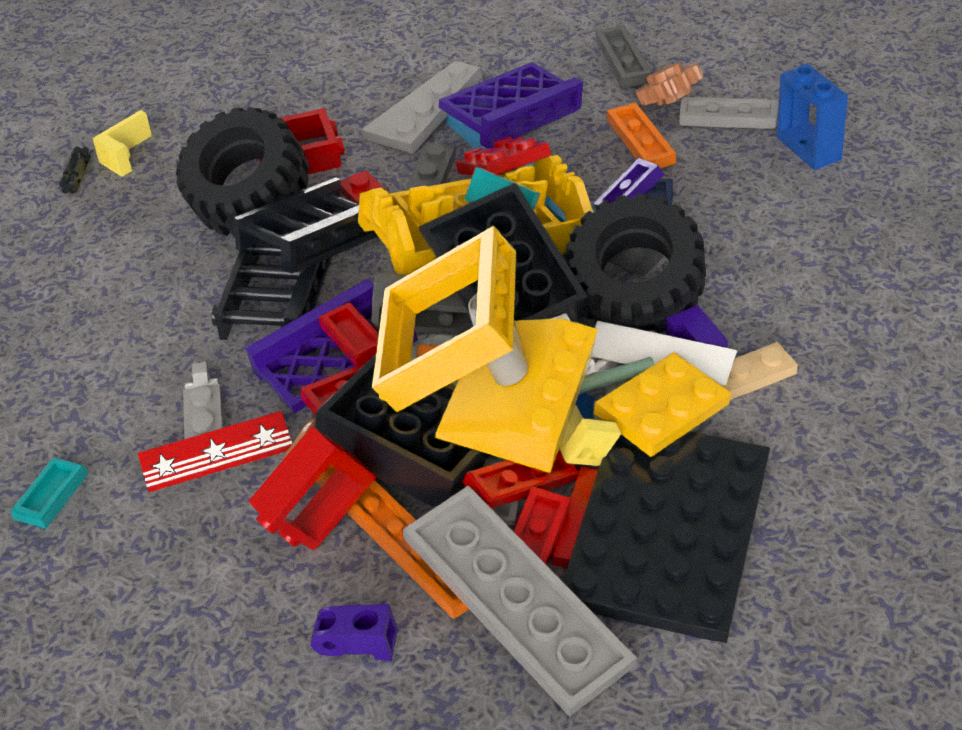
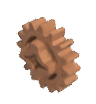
M681 62L670 64L646 77L648 84L637 89L636 95L641 106L655 102L658 103V106L670 104L693 91L691 85L699 82L698 80L703 78V73L698 62L683 67Z

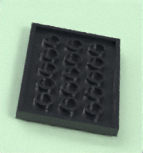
M689 431L650 457L623 435H620L606 457L602 458L563 583L593 614L727 643L770 447Z

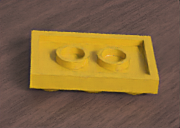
M673 352L657 362L655 366H651L596 401L594 414L603 421L616 422L621 435L652 457L729 405L732 393Z

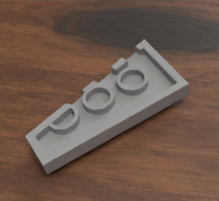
M454 61L361 129L363 138L414 154L449 115L439 108V99L474 86L482 78L480 67Z

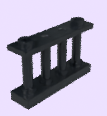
M333 178L234 217L236 249L243 251L262 242L281 250L282 270L291 274L374 239L378 235L374 230L365 232L358 224L359 204L341 197V181L339 178ZM313 221L317 222L312 225H308V223H311ZM286 232H292V233L287 234V235H285V236L281 235V234H284V233H286Z
M262 242L239 251L219 303L214 305L212 309V324L217 326L220 340H227L233 323L283 327L315 309L332 257L291 274L282 270V265L257 264L260 255L281 256V250ZM251 277L297 280L296 284L292 285L290 289L248 286ZM242 300L289 303L287 309H283L282 312L239 310Z

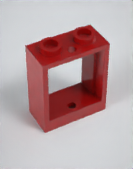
M325 108L280 117L287 123L297 141L324 136V141L301 145L309 162V173L307 175L342 167L340 155H345L341 136H338L335 119L328 118Z
M311 426L248 502L259 513L255 518L257 522L270 533L275 534L278 531L279 535L292 546L297 547L301 543L314 551L377 476L353 454ZM330 464L334 466L337 470L295 520L292 521L286 517Z

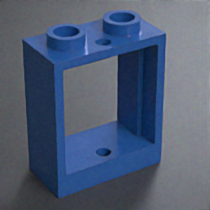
M809 64L801 65L780 75L777 138L814 170L842 160L848 95ZM810 103L817 108L815 127L809 122Z

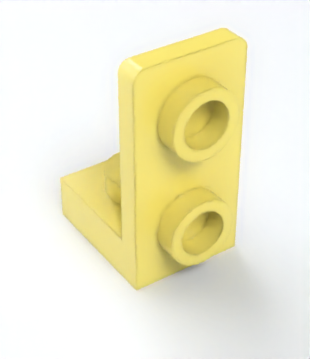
M140 110L93 138L99 163L122 177L132 171L129 161V149L152 136L145 112Z
M575 405L560 445V451L566 463L599 466L602 458L606 457L621 435V432L616 422L582 418L578 407Z

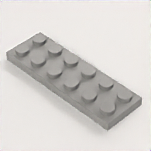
M469 486L403 529L404 540L569 717L636 666L637 657Z

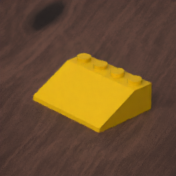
M562 318L515 321L528 365L526 375L515 384L501 386L497 384L486 364L461 377L436 431L435 438L551 473L592 359L598 329Z

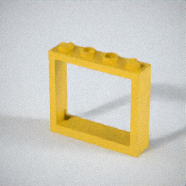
M494 226L385 288L372 388L379 394V398L386 401L396 412L513 350L516 250ZM478 280L476 325L411 361L416 314Z

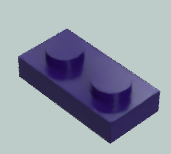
M638 158L593 204L596 207V205L606 200L608 203L616 201L617 196L626 195V198H636V194L648 193L654 188L655 183L664 173L657 164Z

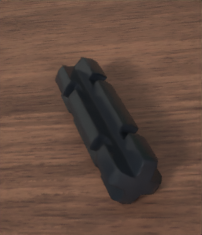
M76 146L71 153V157L59 182V185L62 187L61 191L64 194L67 192L74 194L79 187L91 157L88 153L89 149L85 146L83 148Z

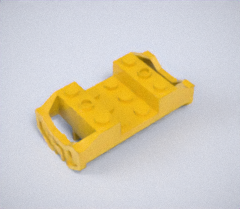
M558 155L535 161L534 166L520 167L517 170L500 174L499 176L540 193L534 212L561 255H563L566 251V244L571 241L570 234L574 226H582L580 218L588 211L593 213L583 180L575 176L574 172L566 173L567 165L561 164L562 159ZM472 178L433 186L413 187L407 191L391 194L383 188L360 193L358 224L365 232L374 230L386 245L396 273L399 275H409L436 259L419 231V226L469 204L470 202L464 199ZM546 196H549L564 212L567 221L560 222L544 205Z

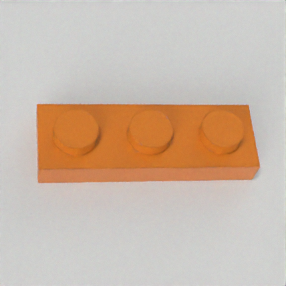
M637 103L607 110L608 123L636 160L640 158L657 164L660 169L676 164V152Z

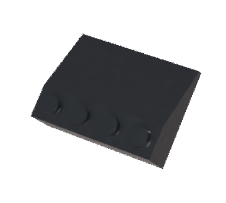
M516 182L419 226V231L436 259L494 226L516 250L515 321L551 319L566 313L570 321L574 322L585 316L587 294ZM478 280L456 292L469 315L468 303L478 292Z
M375 354L317 410L315 428L353 454L378 479L435 508L464 489L466 486L462 481L466 473L482 468L485 459L490 454L435 438L436 431L456 387L452 383L398 412L386 401L381 400L379 394L372 388L376 361Z

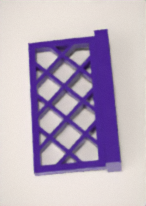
M531 62L439 99V108L479 133L480 144L488 149L493 148V142L509 136L512 139L581 109L583 82L576 77L563 81ZM521 86H523V87H537V88H539V89H534V88H521ZM479 95H494V97L479 96ZM498 96H508V97H516V98H503V97H498ZM457 104L470 105V107H469V106H456V105H457ZM474 105H476V106H489V107H493V108L474 107Z
M369 279L353 286L245 348L254 374L260 380L264 379L294 413L305 408L307 405L301 399V395L296 398L292 396L291 390L293 385L306 386L329 377L321 376L324 367H341L340 372L355 367L346 355L344 357H327L330 348L339 347L320 327L318 317L350 302L366 320L371 318L374 284ZM414 331L413 343L418 341L416 331ZM317 348H322L319 356H305ZM288 365L291 366L288 374H273ZM299 366H315L313 375H297Z

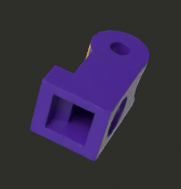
M698 305L666 318L667 336L728 348L726 337Z
M390 604L329 606L320 609L317 613L311 637V647L317 653L326 656H341L345 653H348V655L373 654L375 660L392 661L398 628Z

